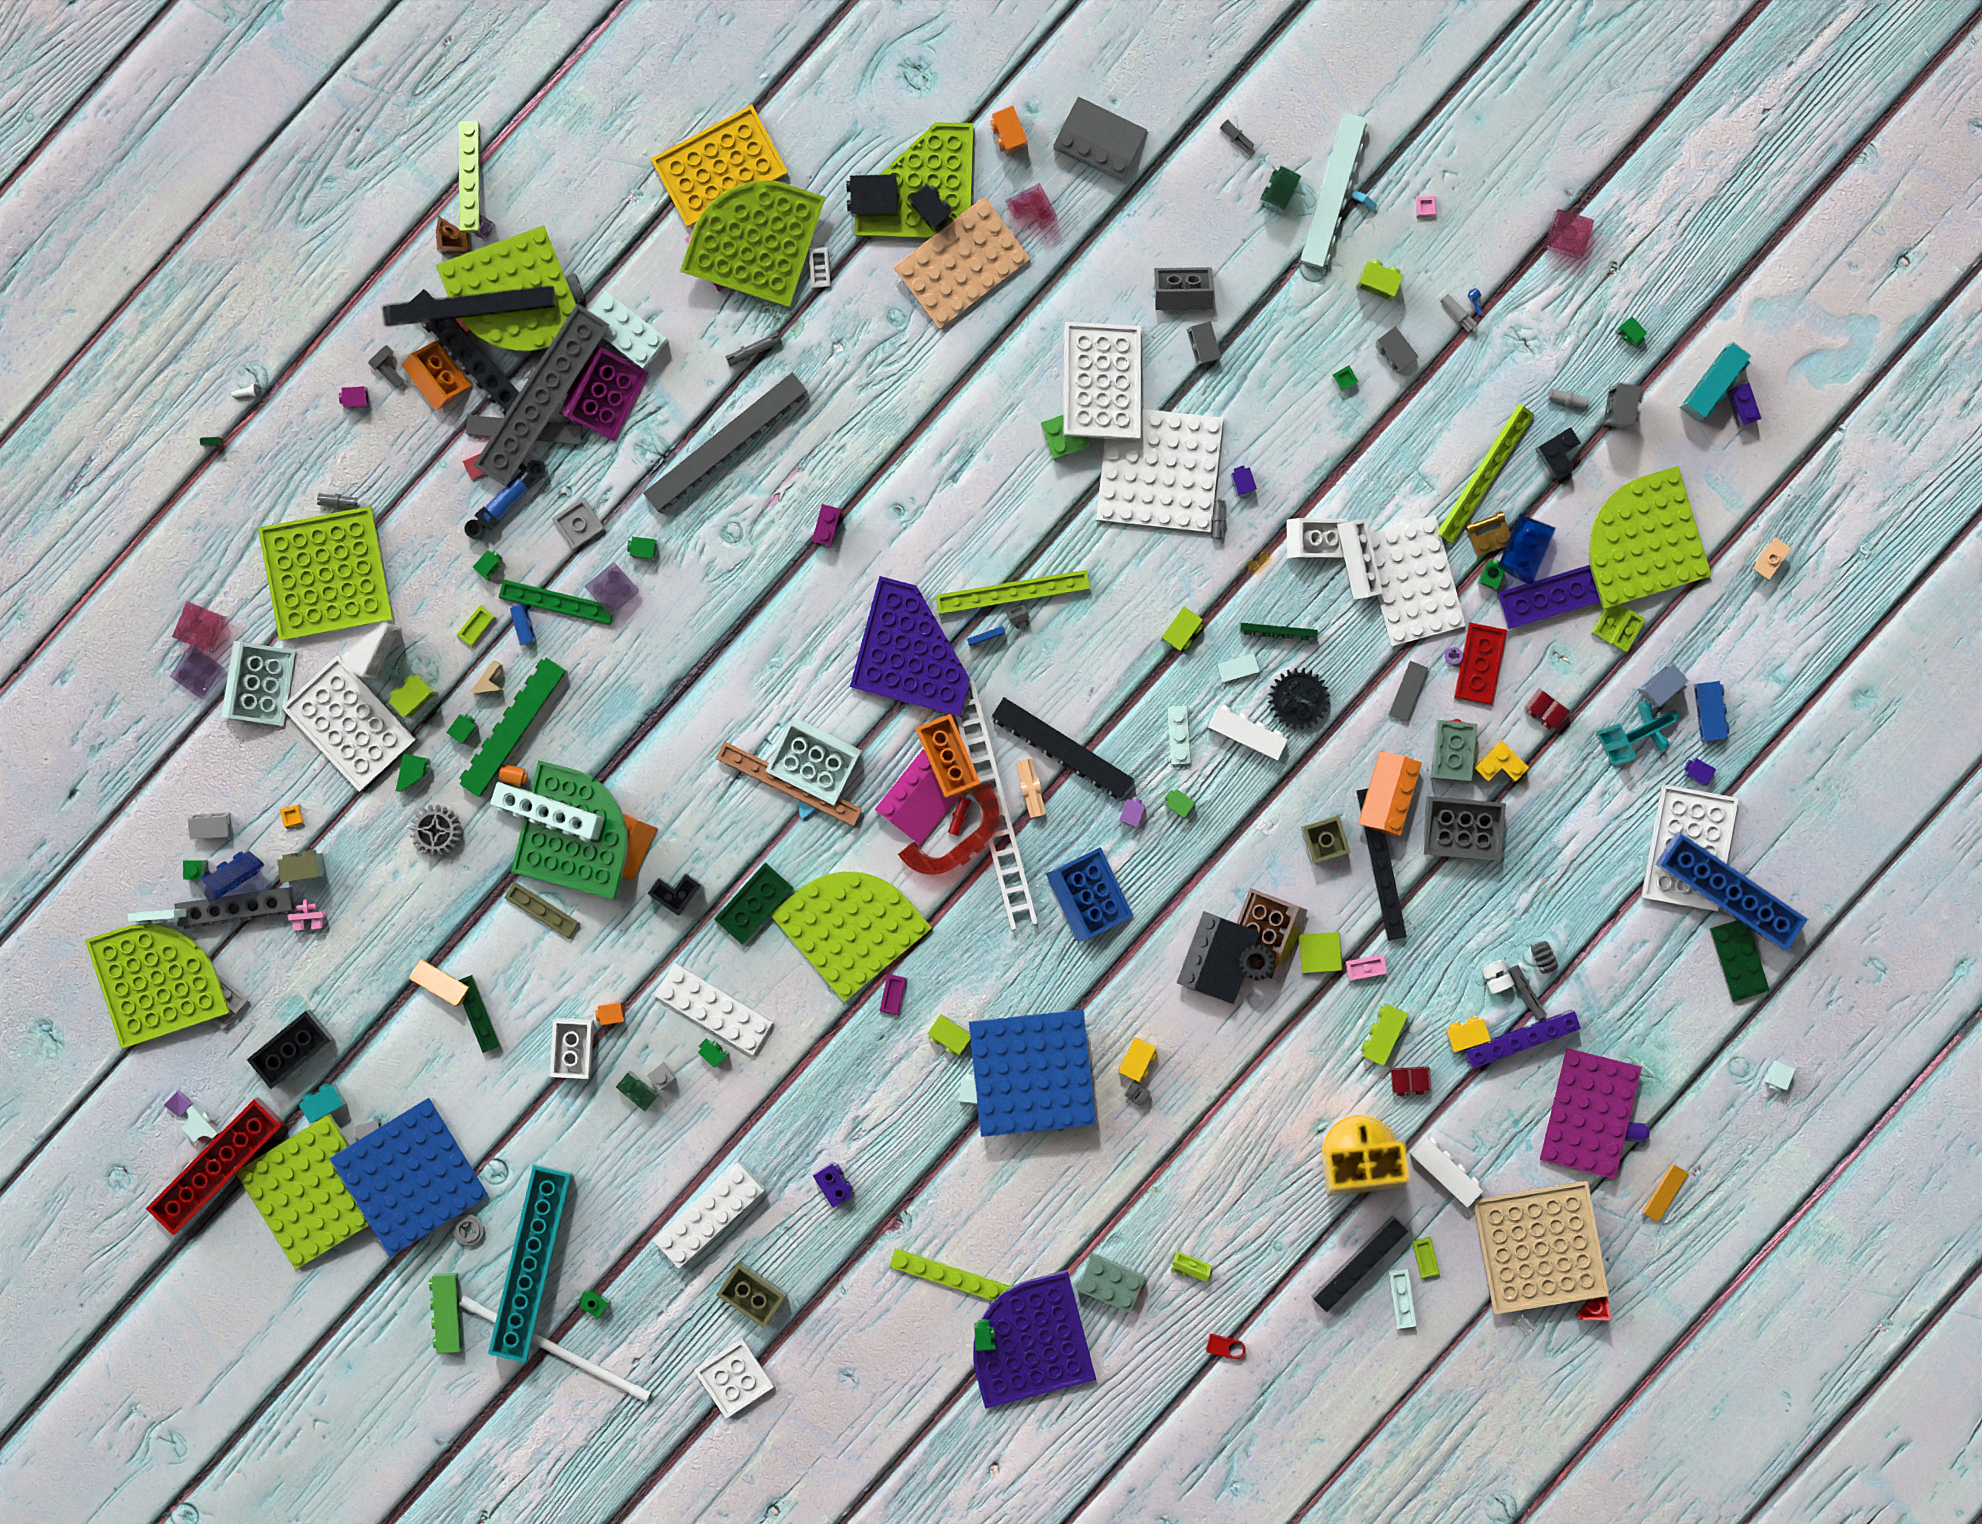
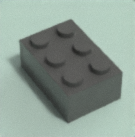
M1618 382L1609 388L1603 426L1626 430L1639 421L1640 411H1638V404L1643 399L1641 386Z

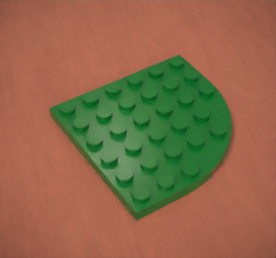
M538 760L531 788L532 793L604 817L605 820L598 840L591 839L588 842L579 839L580 835L574 833L573 836L562 833L563 829L561 828L553 830L547 828L546 823L536 824L530 822L529 817L524 816L511 872L599 896L617 899L628 848L626 823L618 802L611 792L594 777L576 769ZM532 803L528 806L529 811L532 809ZM547 808L546 811H545V816H546V817H547L548 814H549L548 808ZM565 814L562 816V822L566 819ZM581 820L578 823L579 829L582 827Z

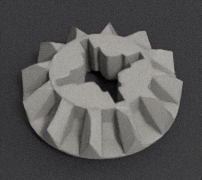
M465 1214L460 1216L453 1225L454 1237L461 1244H475L483 1236L484 1226L481 1219L475 1215ZM470 1222H472L471 1229H473L476 1232H470L469 1235L465 1237L466 1230L462 1227H467L470 1224Z

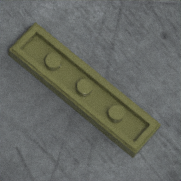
M514 881L504 897L568 939L580 923L516 881Z

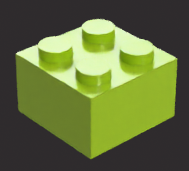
M1368 260L1363 267L1356 287L1392 301L1404 275L1400 274L1401 271L1394 267L1388 269L1383 267V263L1377 260Z
M410 675L404 681L405 685L402 688H397L390 694L389 703L403 718H411L437 693L434 687L422 675Z

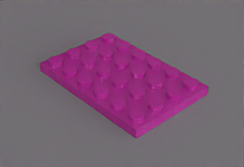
M1566 1048L1540 1160L1616 1179L1642 1066Z

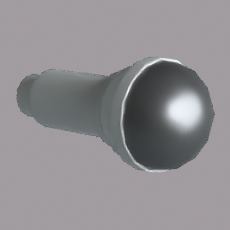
M252 384L248 388L235 390L231 394L233 398L244 396L257 397L261 394V388L257 384Z

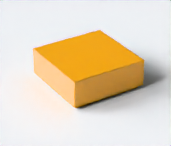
M299 804L280 809L284 828L304 823Z

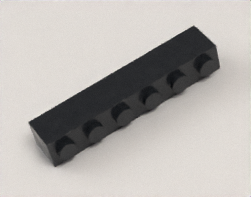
M1392 1215L1311 1295L1313 1300L1327 1313L1409 1231Z

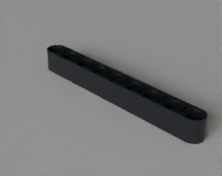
M542 286L388 304L382 306L384 326L390 327L552 308L557 306L554 286Z

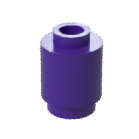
M1629 1122L1625 1137L1627 1142H1645L1646 1139H1649L1650 1129L1646 1127V1123Z

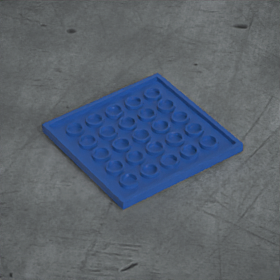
M1084 1009L969 1021L981 1137L1096 1125Z
M430 1098L425 1099L329 1158L388 1257L398 1253L489 1196Z

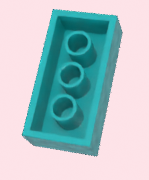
M1734 342L1726 345L1681 404L1680 408L1697 421L1709 418L1716 409L1713 407L1715 403L1721 402L1727 395L1725 390L1730 386L1732 387L1739 379L1737 374L1749 366L1750 361L1748 360L1751 355Z

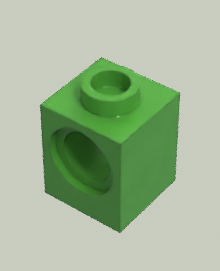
M1178 789L1175 791L1170 790L1164 798L1167 801L1165 805L1183 818H1185L1195 804L1193 800Z

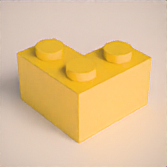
M1498 741L1473 766V769L1485 781H1489L1500 769L1512 781H1517L1529 767L1503 741Z

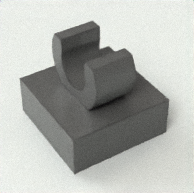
M1024 603L1006 611L1011 624L1015 625L1017 629L1020 628L1018 623L1021 621H1025L1026 625H1029L1028 618L1030 617Z

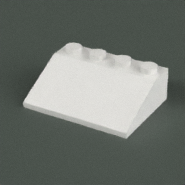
M383 623L353 646L349 652L346 651L341 660L343 662L342 667L359 676L376 679L399 632L400 626Z

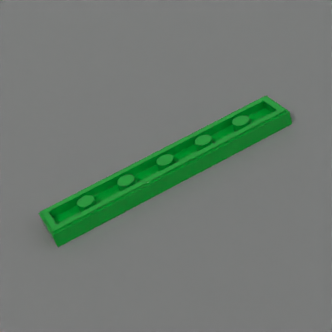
M504 579L498 597L611 625L615 606Z

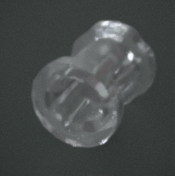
M1525 1312L1520 1313L1512 1321V1324L1524 1333L1523 1336L1525 1338L1531 1335L1537 1328V1325L1533 1324L1526 1317Z

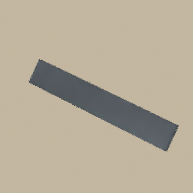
M467 415L466 434L492 437L503 418ZM547 422L536 441L581 445L583 426Z

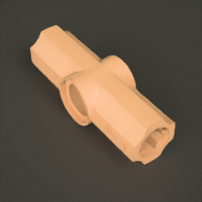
M1032 758L1016 762L1021 780L1020 785L1023 797L1026 799L1030 818L1046 814L1041 796L1042 790L1039 778L1036 776Z

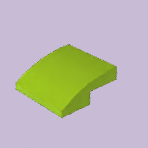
M1618 604L1605 608L1602 611L1591 633L1627 652L1646 619Z
M1340 932L1299 934L1301 973L1343 970Z

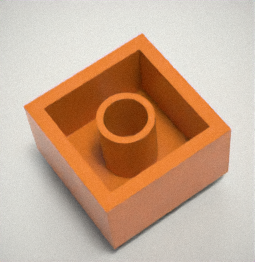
M1013 105L992 114L990 126L993 134H998L997 143L1001 152L1005 151L1006 156L1028 147L1027 137Z

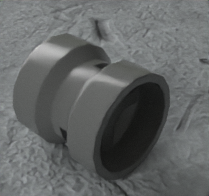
M1134 1080L1124 1096L1128 1099L1132 1098L1135 1104L1140 1107L1151 1091L1147 1088H1142L1140 1083Z

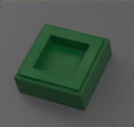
M201 437L200 445L203 447L223 446V439L220 437Z

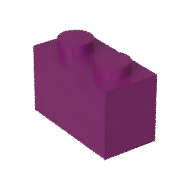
M825 504L821 505L812 542L832 547L841 514L840 508Z

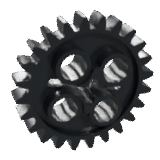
M1294 668L1293 674L1290 670H1287V676L1281 673V680L1274 679L1277 685L1270 686L1274 692L1268 693L1269 696L1273 697V700L1268 701V703L1273 704V707L1269 710L1276 711L1273 717L1280 716L1279 723L1286 721L1285 727L1287 728L1292 724L1293 730L1296 729L1297 725L1303 730L1304 724L1311 728L1312 721L1318 724L1316 718L1323 719L1324 717L1321 712H1328L1324 705L1330 704V702L1325 701V698L1329 697L1330 694L1324 693L1328 689V687H1322L1324 680H1317L1319 674L1313 677L1312 670L1305 674V668H1302L1300 673H1298L1297 668ZM1291 681H1296L1299 684V689L1296 692L1289 689ZM1310 688L1314 689L1317 693L1314 699L1307 697L1306 693ZM1283 691H1287L1295 696L1302 694V699L1314 703L1315 706L1312 707L1304 702L1297 704L1296 699L1283 694ZM1284 698H1288L1291 701L1289 709H1284L1281 706V701ZM1302 706H1306L1309 709V714L1306 717H1302L1299 714V709Z

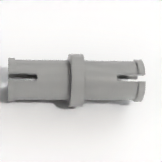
M1550 388L1548 393V400L1563 403L1564 406L1572 405L1583 409L1587 407L1588 397L1572 394L1571 391L1563 392Z

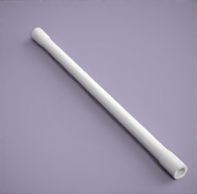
M463 1296L459 1303L460 1307L495 1323L497 1313ZM534 1333L532 1343L617 1386L646 1403L651 1394L650 1391L634 1385Z

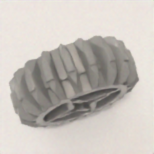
M437 804L435 810L432 805H428V812L425 808H421L423 815L417 812L415 816L418 820H411L416 826L409 827L410 830H415V834H410V837L417 838V840L413 841V844L420 843L417 848L419 851L425 847L424 854L426 855L431 850V856H435L438 850L439 856H442L443 849L449 853L450 848L448 846L456 847L453 840L460 841V838L455 837V835L462 834V831H456V827H460L461 823H454L459 817L451 818L454 811L450 810L446 813V806L440 811V805ZM434 814L431 825L422 826L423 821L428 816ZM440 815L448 821L450 829L444 828L441 825ZM434 825H437V829L444 830L445 832H439L435 836V832L427 829L435 828ZM421 832L429 834L430 841L432 842L431 845L423 839ZM450 834L448 840L443 845L437 846L441 835Z

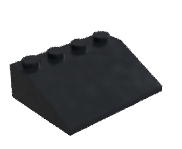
M1203 911L1177 984L1235 1004L1245 977L1239 966V959L1246 948L1257 945L1261 932Z

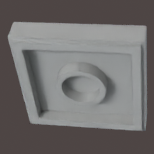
M584 497L552 518L573 550L605 530Z

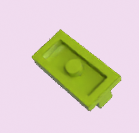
M1176 1251L1171 1272L1174 1273L1178 1269L1182 1271V1277L1187 1273L1198 1280L1207 1282L1212 1265Z

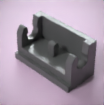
M1211 321L1194 325L1187 329L1197 366L1221 359Z

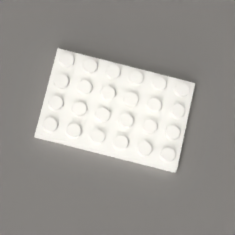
M1077 322L1064 323L1063 436L1139 440L1141 438V326Z
M1436 515L1370 533L1383 592L1378 594L1377 598L1391 646L1466 626L1442 537L1437 534L1439 526Z
M337 655L281 708L360 792L415 742L416 738L355 673L342 667V658Z
M1662 784L1642 889V898L1718 911L1717 906L1656 866L1655 863L1675 833H1682L1727 864L1739 798Z

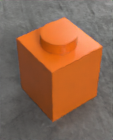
M622 1002L599 1005L598 1010H595L596 1020L600 1021V1025L625 1021Z

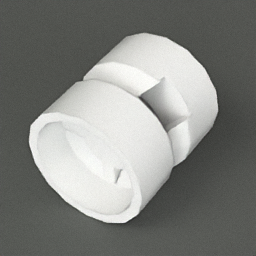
M1504 959L1481 968L1484 978L1489 980L1487 985L1491 994L1514 985L1511 975L1506 973L1508 968Z

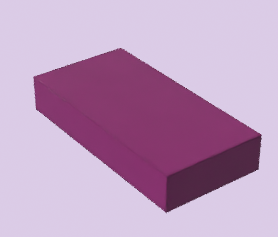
M888 973L879 1011L898 1015L906 977Z

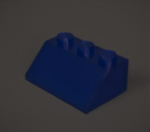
M1520 514L1498 567L1515 579L1533 585L1554 538L1556 528Z
M241 851L232 857L234 860L227 863L224 861L219 864L215 872L211 873L208 871L203 874L197 885L208 901L212 903L257 875L265 864L250 851L245 853Z

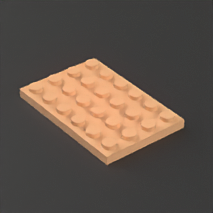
M983 197L898 262L893 268L940 329L1031 258L988 200Z

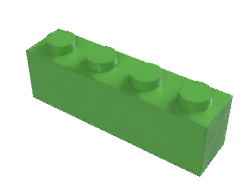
M458 1272L434 1274L432 1279H429V1289L433 1291V1298L430 1299V1308L434 1310V1317L431 1319L432 1329H435L433 1348H436V1353L460 1352L462 1350Z

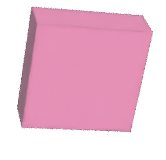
M1436 196L1416 197V217L1436 216Z

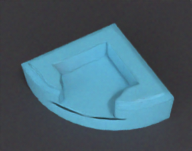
M1355 190L1351 195L1357 202H1362L1371 211H1374L1378 206L1367 195Z
M800 801L799 814L803 820L816 809Z

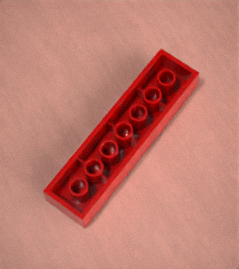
M259 1097L253 1099L160 1193L146 1210L172 1235L177 1234L285 1123Z

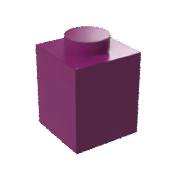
M367 387L341 388L342 392L339 393V402L344 408L369 407Z

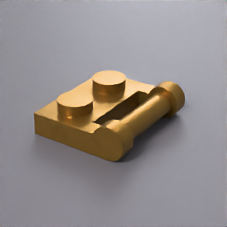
M1502 511L1473 524L1471 522L1465 524L1477 557L1514 543ZM1499 522L1500 528L1476 536V530Z

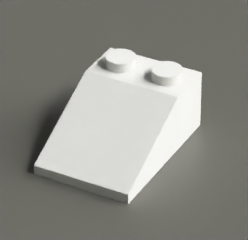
M1297 518L1287 520V558H1344L1337 524L1346 523L1348 519Z

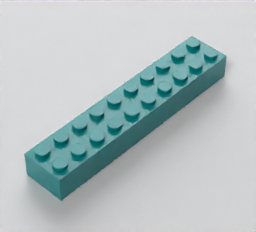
M538 1164L532 1166L488 1355L523 1363L528 1361L572 1172Z

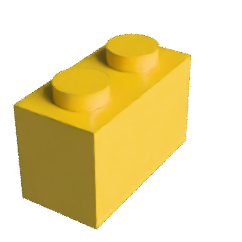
M1473 1016L1467 1019L1468 1022L1460 1024V1021L1449 1024V1028L1445 1030L1453 1052L1491 1041L1484 1018Z
M1134 1036L1118 1072L1138 1082L1141 1078L1145 1079L1149 1071L1146 1067L1149 1061L1153 1062L1157 1055L1155 1051L1156 1046Z

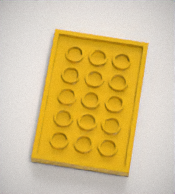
M752 105L651 158L654 167L687 227L695 224L705 208L725 191L748 182L775 181L788 174L785 165Z

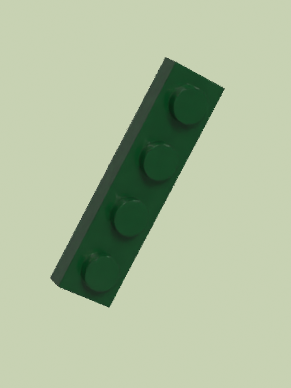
M1240 623L1239 631H1244L1243 635L1255 636V632L1263 633L1262 637L1274 638V634L1282 635L1283 639H1293V636H1300L1301 640L1312 641V638H1317L1318 633L1317 629Z
M470 975L458 980L469 987L462 1004L482 1053L501 1046L474 976Z

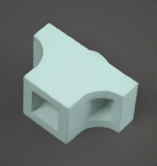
M196 1104L191 1105L186 1110L188 1121L181 1129L193 1142L199 1140L202 1136H208L212 1139L221 1133L212 1122L213 1118L207 1112L204 1113Z

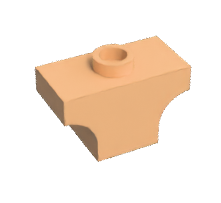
M1775 537L1761 552L1752 569L1767 580H1770L1792 548Z

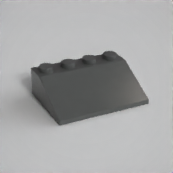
M1078 96L1058 134L1053 149L1122 182L1147 129Z
M1427 796L1424 854L1501 861L1506 803Z

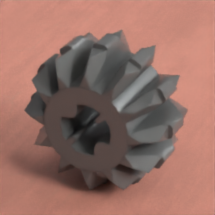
M1539 942L1531 947L1532 955L1542 974L1551 973L1558 968L1559 964L1548 942Z

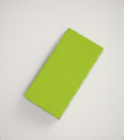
M480 605L456 635L472 647L496 617Z
M1431 1237L1413 1240L1412 1245L1421 1279L1440 1275Z

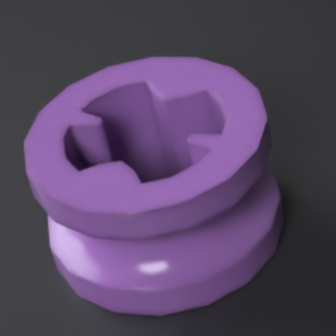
M1457 647L1449 648L1445 652V660L1449 664H1458L1463 658L1462 651ZM1452 650H1455V654H1459V658H1455L1456 661H1452V658H1449V653L1451 654Z

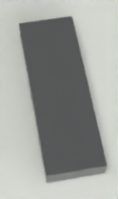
M1409 661L1389 715L1404 721L1408 720L1428 667Z

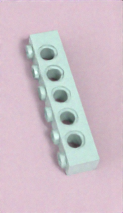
M497 782L490 803L497 806L496 810L505 813L508 810L512 811L513 816L519 818L529 817L530 822L536 824L546 823V827L553 830L561 828L563 829L562 833L573 836L574 833L580 835L579 839L588 842L591 839L598 840L605 820L604 817L501 782ZM515 797L516 802L512 805V799ZM530 803H532L531 811L528 809ZM548 808L549 814H548V816L546 817V816H545V811H546V809ZM565 814L566 819L562 822V816ZM581 820L582 827L579 829L578 823Z

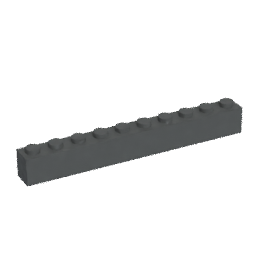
M790 373L643 492V494L658 512L661 510L663 512L667 511L672 506V501L676 498L678 500L683 498L687 494L686 490L691 486L693 488L698 486L702 482L701 478L707 474L709 476L714 473L719 463H726L732 458L730 454L735 450L739 452L747 446L746 441L750 438L753 440L762 433L760 430L765 426L768 428L777 421L775 419L780 414L785 415L792 409L790 406L793 403L803 401L807 397L805 394L808 391L794 373Z

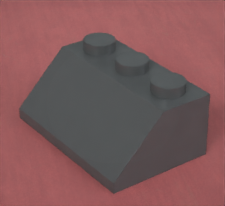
M1212 267L1154 268L1155 310L1213 309Z

